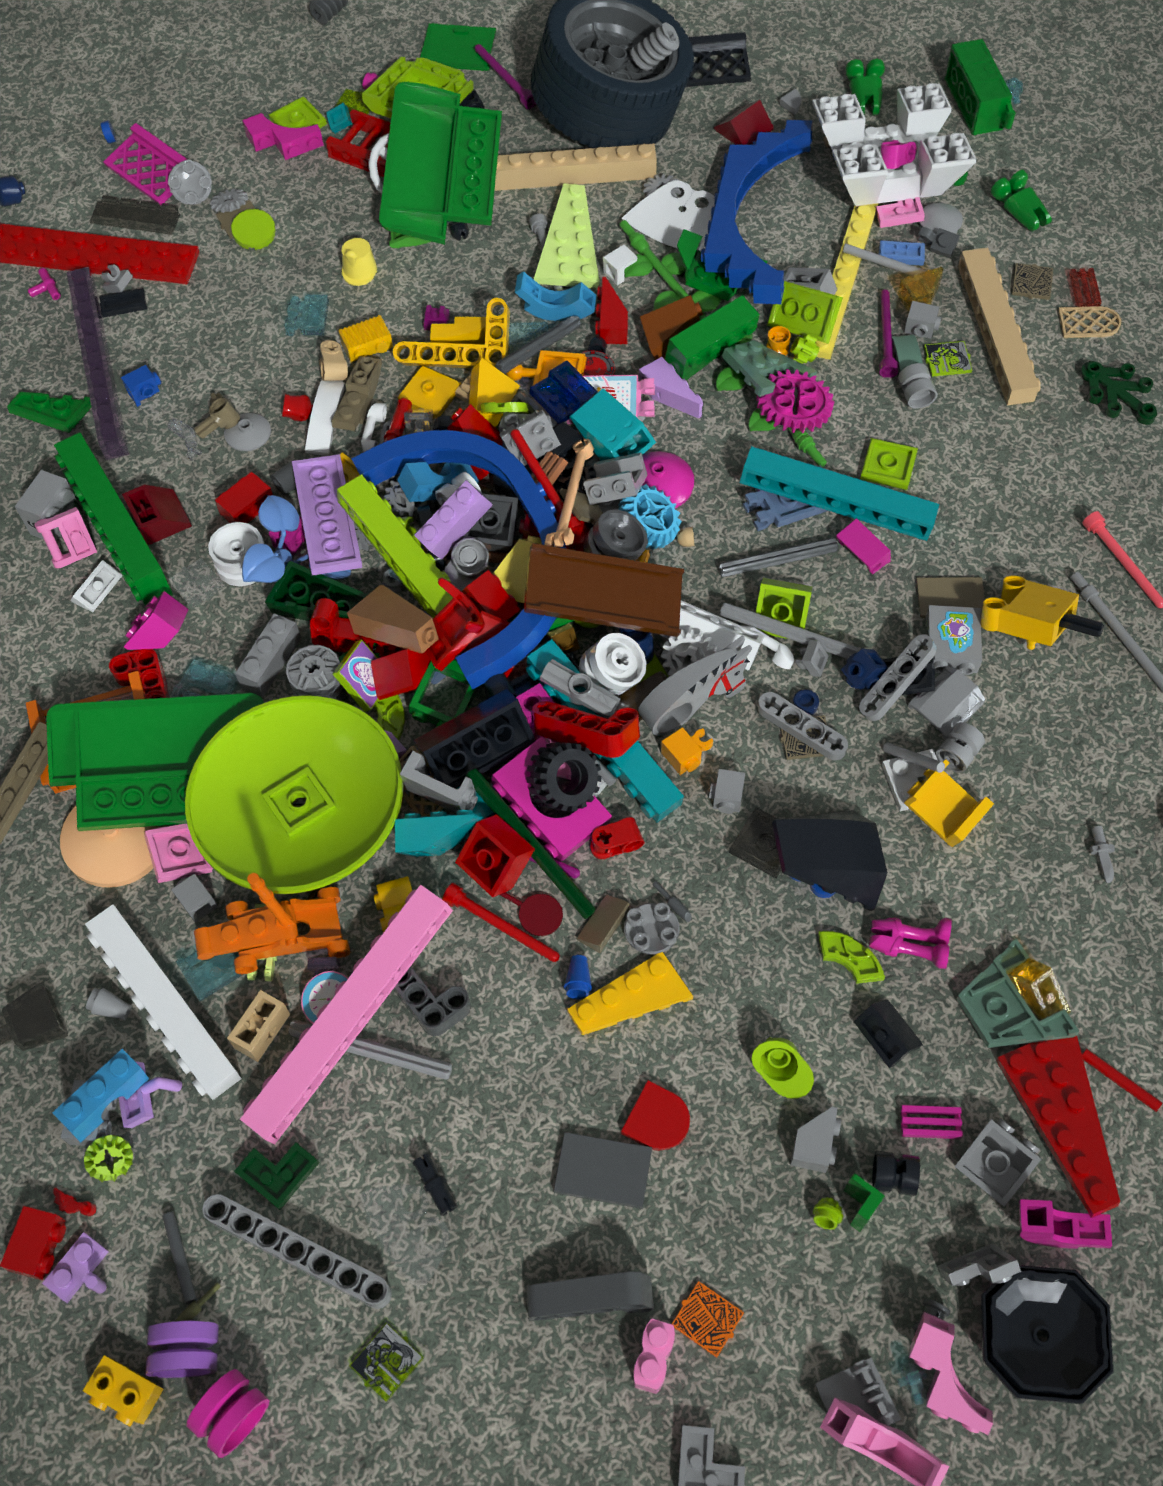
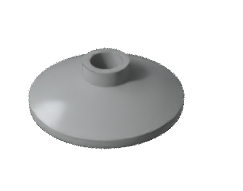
M256 413L240 414L239 422L234 427L224 430L227 444L238 451H252L260 448L268 441L271 434L268 420Z

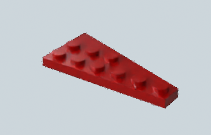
M1077 1036L1032 1042L997 1057L996 1062L1090 1217L1093 1218L1118 1207L1120 1198Z

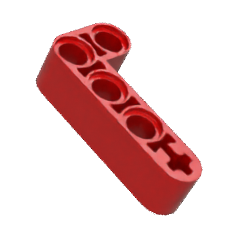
M321 598L316 602L310 620L311 641L314 645H321L330 648L332 651L345 653L351 649L356 641L362 639L372 652L374 643H377L375 653H380L379 656L381 657L405 650V648L354 634L350 620L339 617L338 605L334 601Z
M138 649L117 655L110 660L109 669L119 685L130 686L128 673L139 671L145 699L170 698L164 669L155 650Z
M541 701L532 707L536 734L558 742L580 744L581 747H587L590 752L605 757L617 758L622 756L640 738L638 711L634 708H621L609 719L550 701Z

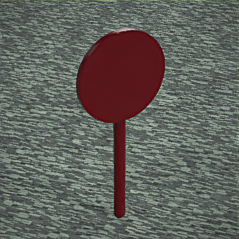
M506 892L500 894V896L520 906L519 921L528 933L535 936H547L555 932L561 925L563 911L559 902L552 896L535 894L522 902Z

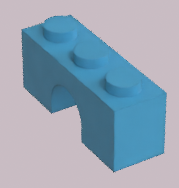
M427 462L406 463L397 479L409 502L437 500L436 491L447 483L452 485V479L462 472L471 475L477 484L479 482L471 466L461 463H445L439 475L430 469Z
M121 1049L52 1113L81 1143L104 1122L101 1118L102 1112L113 1100L121 1096L127 1100L149 1078L143 1069Z

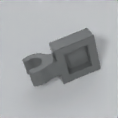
M922 227L918 234L920 236L918 241L931 245V252L950 259L960 240V235L939 228L936 234L929 228Z

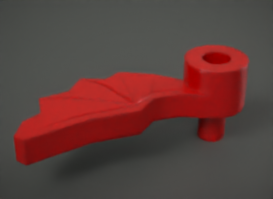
M56 1187L53 1189V1194L55 1195L54 1203L59 1205L60 1211H65L67 1214L80 1211L81 1214L86 1216H93L96 1213L97 1207L94 1203L88 1201L77 1202L74 1196L67 1195Z

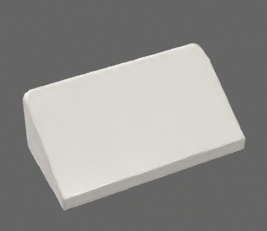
M102 560L70 601L94 612L122 577L121 573Z

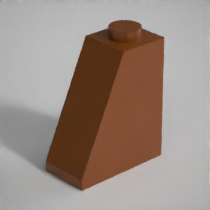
M691 295L640 316L650 351L655 360L661 357L665 359L670 338L700 321V316L704 315L700 303H694Z

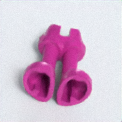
M889 917L887 919L872 920L871 932L876 935L870 937L869 947L891 957H897L898 953L922 957L932 961L937 968L946 969L949 957L948 943L952 919L942 918L935 928H919L902 924L899 918ZM906 938L930 942L936 944V946L914 944L907 941H903V939Z

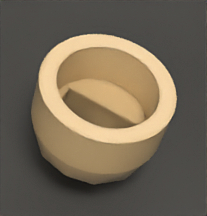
M685 527L678 532L677 541L681 546H695L693 527Z

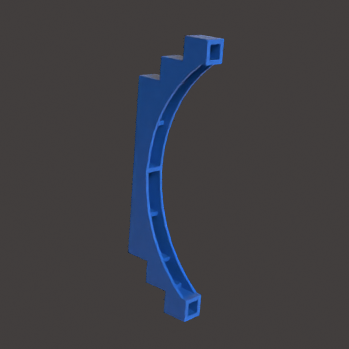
M787 120L785 129H781V133L758 132L757 141H753V145L730 144L728 153L724 154V166L721 167V180H718L717 186L718 193H715L714 206L711 209V220L708 221V234H705V248H702L701 262L705 263V272L725 273V278H729V288H749V293L753 294V303L755 304L782 303L784 271L776 270L765 263L747 246L738 231L735 222L736 214L746 193L764 174L791 157L803 152H810L813 120Z

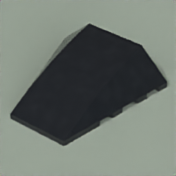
M853 810L772 821L783 874L811 886L818 884L822 886L823 891L830 894L834 892L844 896V900L851 903L859 902L864 904V909L869 911L875 909L888 874L875 822Z

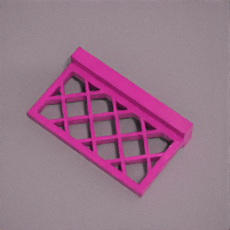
M135 123L130 127L132 134L103 163L161 206L173 195L168 185L170 172L178 163L188 159ZM134 143L138 144V150L129 151V148ZM152 154L151 160L142 161V155ZM138 156L137 162L128 163V157ZM123 158V164H113L117 159ZM166 164L165 170L156 171V165ZM152 166L151 172L142 173V167ZM137 168V174L128 175V169ZM166 176L165 182L156 183V177ZM151 178V184L141 185L142 179ZM165 188V191L159 197L155 195L156 189Z

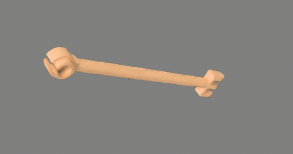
M584 439L585 446L581 440L573 445V450L576 454L575 463L557 530L546 535L545 545L560 548L563 547L564 542L566 545L573 543L574 534L571 528H568L585 460L591 458L594 454V447L590 439Z

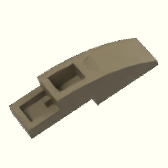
M359 357L346 382V393L332 418V428L355 431L358 424L364 423L378 384L382 359Z

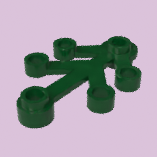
M1089 361L1083 364L1081 375L1086 382H1089L1087 398L1090 403L1098 404L1102 401L1104 392L1099 388V383L1106 387L1107 408L1105 413L1108 417L1117 418L1120 415L1122 406L1117 401V397H1119L1137 411L1136 420L1139 423L1149 425L1154 422L1157 416L1156 407L1151 403L1143 404L1128 392L1139 391L1141 393H1149L1154 384L1151 378L1142 377L1139 382L1116 381L1109 378L1121 377L1126 380L1131 379L1134 375L1135 367L1130 363L1123 364L1121 368L1103 367L1102 364L1096 361Z

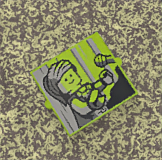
M965 341L924 345L927 357L926 363L929 364L932 377L972 373L971 355L967 352Z

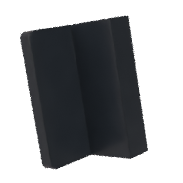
M889 1000L872 1004L853 1021L888 1068L895 1066L908 1053L919 1049L923 1045Z

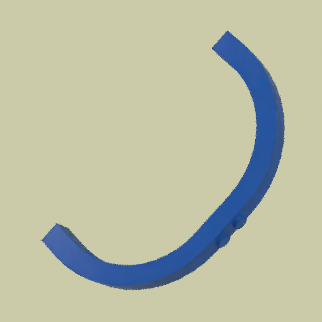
M450 430L417 432L388 440L352 458L359 474L363 475L367 482L371 481L375 486L401 473L406 463H461L479 467L499 477L513 490L537 529L542 545H545L546 535L557 530L558 523L554 516L557 511L551 500L546 501L544 499L546 493L541 483L534 482L524 465L512 453L484 437ZM564 542L563 547H560V548L566 549L565 542ZM523 609L497 635L455 657L472 690L486 683L492 676L506 672L524 659L547 634L556 617L526 613Z

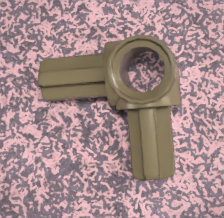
M213 392L210 394V416L194 428L200 438H205L218 427L230 429L240 420V414L234 409L229 400L223 398L221 393L215 394Z

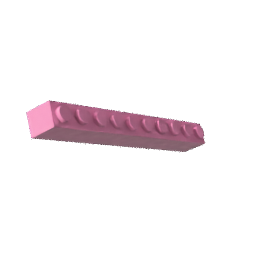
M420 885L417 890L410 892L406 898V904L401 911L396 912L390 918L388 928L382 935H378L373 940L370 946L371 950L367 955L356 962L351 976L347 981L339 984L334 998L329 1004H325L319 1010L314 1024L302 1032L297 1046L282 1058L281 1066L277 1072L265 1080L262 1085L263 1090L257 1098L252 1099L245 1106L244 1114L240 1120L266 1141L276 1144L453 910L445 901L424 886Z

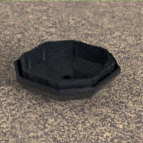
M1019 1265L1021 1272L1012 1275V1278L1007 1282L993 1283L981 1294L982 1361L1015 1398L1083 1404L1114 1373L1110 1305L1077 1270ZM1038 1330L1046 1333V1342H1042L1037 1338Z

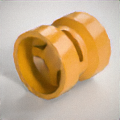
M783 326L771 328L768 331L766 347L786 356L789 352L790 331Z

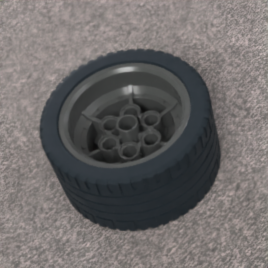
M557 0L549 12L531 73L530 86L534 101L538 105L539 110L543 112V116L546 119L548 118V121L555 125L557 130L562 131L566 136H570L574 141L577 140L583 145H589L588 147L600 148L656 144L667 133L693 70L694 52L688 35L685 34L683 27H680L679 22L675 21L671 14H668L664 8H660L658 4L652 3L651 0ZM663 23L670 24L675 29L679 38L678 49L653 66L651 70L641 69L633 60L630 50L633 47L637 48L639 42L643 43V39L649 37L651 32L656 33V29L658 27L662 28Z

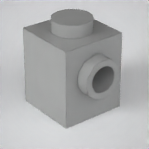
M912 301L904 333L931 339L933 331L939 330L942 318L938 316L939 306Z
M719 769L717 783H711L709 798L714 799L713 809H718L726 814L740 813L745 773Z

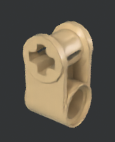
M332 340L322 342L320 345L322 358L319 360L322 380L346 381L348 368L341 345Z

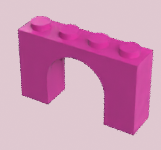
M540 737L494 773L491 783L492 788L501 798L504 797L510 804L509 807L518 818L521 817L525 821L527 829L536 839L539 838L545 844L544 848L553 859L557 858L562 862L592 838L593 831L596 828L608 825L612 815L595 796L592 802H586V807L583 809L579 808L571 815L563 818L545 816L534 807L528 789L531 787V783H527L526 777H530V771H527V767L533 764L530 760L531 757L539 755L537 750L540 747H546V744H548L543 737Z

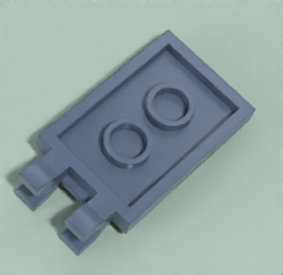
M757 488L755 492L745 494L747 502L743 503L746 513L754 511L761 506L763 511L756 512L755 516L758 520L753 523L757 531L769 527L773 522L778 528L828 511Z

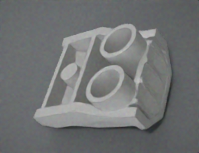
M946 666L935 678V691L919 693L910 701L908 707L911 710L914 708L943 734L942 737L944 739H948L947 736L956 723H966L984 705L986 699L979 687L960 670Z

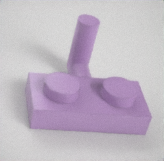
M136 1061L146 1074L144 1063ZM156 1077L144 1083L127 1100L123 1096L118 1097L123 1127L133 1128L154 1118L150 1093L158 1089L178 1092L182 1088V1082L175 1079Z
M83 1232L42 1284L66 1303L71 1300L83 1283H85L87 1288L101 1294L105 1292L107 1285L93 1271L109 1251Z

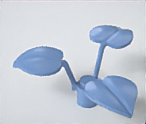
M273 495L268 496L258 510V517L262 526L272 532L281 531L278 547L273 553L272 549L266 544L251 546L243 559V582H276L282 578L289 561L299 564L309 559L308 554L296 560H292L291 553L282 548L286 531H295L299 526L300 518L297 510L290 502ZM351 570L322 575L331 579H344L351 575Z

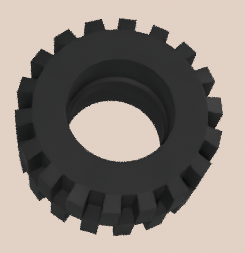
M548 743L546 747H540L537 750L539 755L531 757L530 760L533 764L527 767V771H530V777H526L527 783H531V787L528 789L530 794H536L534 799L542 803V806L572 812L577 811V808L583 809L587 806L586 802L594 800L593 793H598L600 787H597V782H601L602 776L598 775V771L601 768L600 764H595L597 758L594 754H589L590 750L587 747H581L580 744ZM566 762L571 770V780L569 785L561 791L556 777L558 769Z

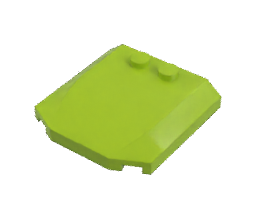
M400 57L362 93V99L372 112L391 118L395 87L401 82L421 83L461 94L460 103L470 94L474 87L473 81L470 80L468 82L461 70L426 58L417 57L415 62L406 61L405 57Z

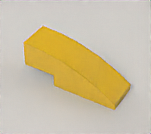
M455 317L454 324H431L430 341L431 343L484 344L486 317ZM499 328L492 332L493 339L502 335V329Z

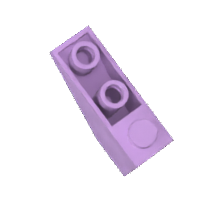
M663 357L639 369V381L654 378L655 395H649L651 399L698 419L702 417L703 401L701 397L689 388L687 381L681 379L673 365L668 364Z

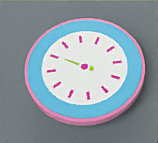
M327 971L314 976L306 984L301 997V1006L304 1015L311 1023L314 1024L317 1020L319 1010L325 1004H329L334 998L337 987L343 981H347V976L339 972Z

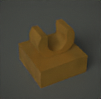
M570 623L547 633L549 641L552 639L564 654L580 649L574 628Z

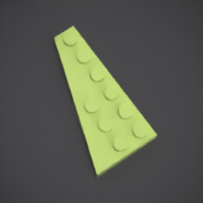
M563 184L534 276V280L538 284L574 287L582 282L588 288H598L600 281L585 185Z

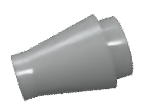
M94 988L86 1004V1009L90 1010L93 1015L118 1018L124 1021L127 1019L132 1008L131 1004L126 1003L105 988L101 990Z

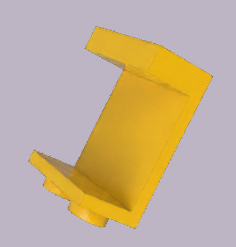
M946 759L943 761L945 768L950 763ZM927 768L923 773L926 778L922 783L917 781L907 791L910 796L904 804L948 845L953 847L965 839L994 803L988 797H984L977 802L945 771L939 773Z

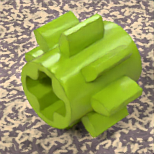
M809 334L803 335L802 338L798 336L790 349V352L795 355L793 360L802 364H806L807 361L813 362L819 352V346L815 344L817 339Z

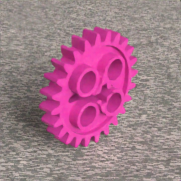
M786 369L785 374L777 371L776 376L769 374L768 379L776 384L774 391L761 397L757 395L756 401H758L757 408L761 409L760 414L767 415L766 421H775L774 427L783 425V431L789 427L792 433L796 429H800L804 433L805 428L813 432L815 426L821 428L822 423H827L833 411V394L829 393L830 387H823V380L815 381L816 375L809 378L808 372L800 375L796 369L795 373L791 374L789 369ZM795 387H796V388L798 389V390H797V397H796V405H795L797 408H796V412H795V415H794V414H793V406H794V400H795L794 391H795Z

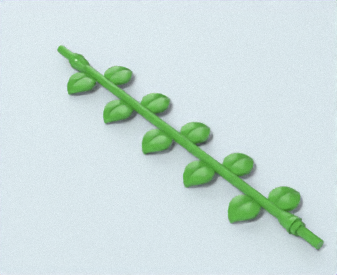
M623 220L620 223V227L629 237L631 247L640 253L636 255L637 261L624 269V277L645 276L654 267L673 290L664 291L657 296L653 311L689 296L672 276L686 271L680 253L667 254L661 262L651 251L645 236L636 232L626 220ZM700 290L692 296L694 303H700L703 312L715 310L721 301V298ZM705 314L700 316L701 320L706 317ZM753 334L746 335L733 346L752 341ZM732 367L723 369L717 378L716 390L735 391L742 389L746 384L744 374L741 371L736 373ZM796 406L793 408V414H794V415H795L796 408H797ZM758 408L752 413L749 420V431H770L776 428L774 427V420L767 422V415L760 414L761 409ZM787 427L798 449L808 453L818 466H825L827 461L815 448L813 438L807 432L802 433L800 429H796L792 433L791 428Z

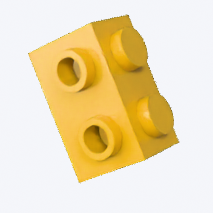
M104 1355L84 1387L83 1392L91 1396L88 1401L90 1404L103 1411L106 1410L107 1406L117 1411L114 1418L131 1427L133 1422L144 1424L164 1388Z

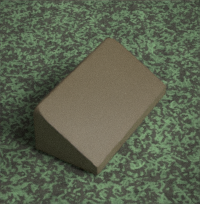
M605 895L595 913L577 937V940L596 952L601 953L629 911V903L625 900Z

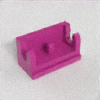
M857 518L836 535L839 543L842 546L845 545L867 566L871 574H874L891 562V550Z

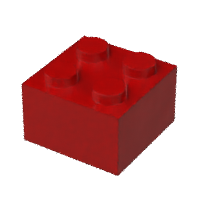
M496 814L476 823L455 863L494 898L513 889L535 848Z

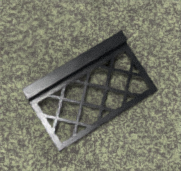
M746 32L689 37L694 52L693 55L694 57H700L701 61L698 64L694 62L686 87L751 82L746 48ZM742 53V57L739 60L731 55ZM720 55L722 58L717 62L710 57ZM726 60L734 64L730 69L722 65ZM705 62L714 66L709 72L701 67ZM740 68L745 72V75H736L733 72ZM718 69L725 75L723 77H716L713 73ZM698 71L701 74H703L704 77L702 79H696L693 77V75Z

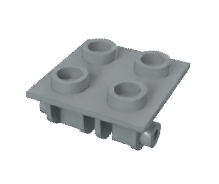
M535 410V412L526 416L527 422L523 417L524 423L522 425L516 421L515 423L518 427L515 428L514 424L502 429L503 432L500 433L509 452L524 466L527 465V462L510 435L513 429L520 431L536 459L561 445L543 410Z
M872 1358L859 1361L853 1366L815 1383L827 1412L834 1398H838L857 1405L879 1423L887 1426L901 1420Z

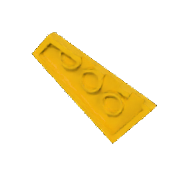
M661 952L569 1007L567 1013L580 1033L585 1035L616 1025L618 1022L630 1018L641 1017L648 1012L658 1009L662 1010L682 1001L684 1003L693 1000V995L667 957Z

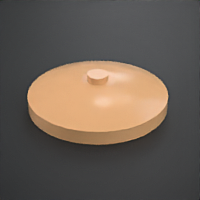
M75 806L67 816L61 830V854L70 870L82 881L98 887L124 886L139 880L153 869L144 837L145 831L168 827L169 825L78 831L77 809Z

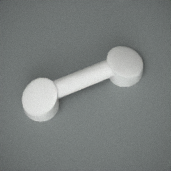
M375 403L368 411L361 439L363 452L378 445L377 441L371 439L375 423L385 422L386 403Z
M740 625L764 635L761 644L776 652L772 661L777 666L784 669L792 667L794 656L786 645L776 641L753 626Z

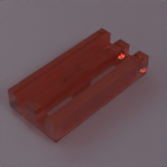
M1080 268L1079 272H1076V269H1071L1069 276L1076 306H1101L1102 300L1094 268H1089L1088 271H1085V268ZM1078 278L1081 279L1086 302H1083Z

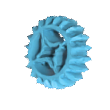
M647 484L640 488L636 496L622 498L618 504L620 507L618 510L631 514L643 525L648 538L646 548L650 547L651 550L661 549L668 543L670 544L678 534L679 526L682 522L678 518L681 512L675 510L676 504L671 503V496L666 497L663 490L657 491L655 485L649 488Z

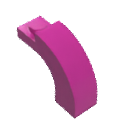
M1020 1199L1019 1222L1022 1239L1031 1243L1057 1248L1112 1247L1110 1214H1100L1091 1218L1088 1213L1053 1209L1052 1201Z

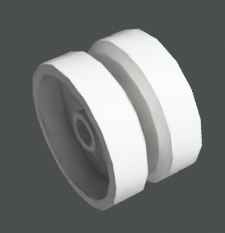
M235 522L222 526L211 536L208 544L209 555L214 563L217 574L222 581L229 585L241 587L255 583L243 582V559L251 546L264 544V541L257 528L248 523Z
M610 633L601 638L595 645L585 651L579 664L580 673L588 675L594 684L616 697L639 683L646 671L645 655L639 644L631 637L621 633Z

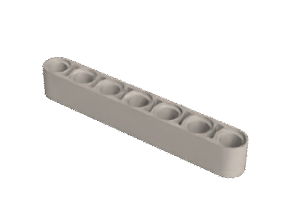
M215 1194L205 1200L202 1213L217 1228L371 1308L381 1309L390 1302L392 1297L391 1288L377 1274L223 1195ZM224 1204L225 1212L223 1215L214 1218V1209ZM251 1218L250 1227L245 1231H239L238 1226L241 1220ZM277 1231L276 1240L272 1244H264V1238L267 1233ZM302 1244L304 1247L303 1253L297 1258H291L290 1251L293 1246ZM322 1258H329L330 1265L328 1269L324 1272H317L316 1265L318 1261ZM350 1271L356 1272V1281L350 1286H344L342 1283L343 1276ZM375 1285L383 1286V1295L377 1300H371L369 1298L371 1288Z

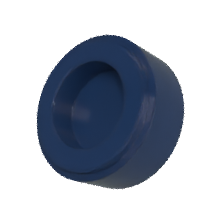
M800 690L794 695L793 704L806 713L813 715L818 710L819 697L811 690Z

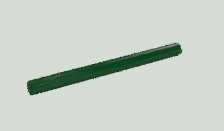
M475 768L468 772L465 777L472 780L478 795L495 815L497 814L535 848L531 857L584 919L592 916L595 913V907L481 773Z

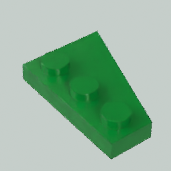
M19 392L7 405L10 414L70 433L92 408L94 400L93 397H84L83 400L73 399L70 395H63L62 398H52L44 393Z

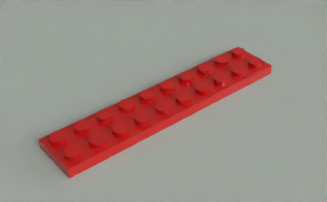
M0 224V263L93 274L109 273L110 275L111 271L107 266L116 265L119 270H128L132 274V278L188 284L200 253L198 246Z

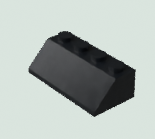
M505 689L413 741L419 753L423 756L433 778L456 789L461 786L466 774L475 768L483 774L524 751L536 739L518 699Z

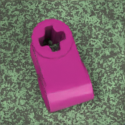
M898 140L881 143V156L887 169H896L914 161L917 152L915 142L900 143Z

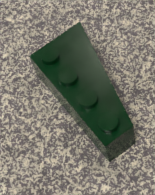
M289 561L282 578L276 582L265 603L272 614L310 621L316 602L321 598H327L338 605L340 618L349 619L347 612L368 594L322 574L312 575L311 569Z

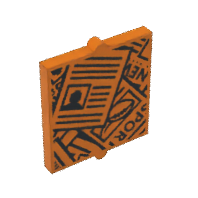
M698 1281L688 1299L682 1301L683 1307L672 1325L680 1333L717 1358L727 1340L734 1337L733 1331L744 1312Z

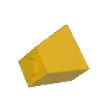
M481 358L471 370L469 405L471 404L496 428L503 414L481 413V404L511 402L520 385Z

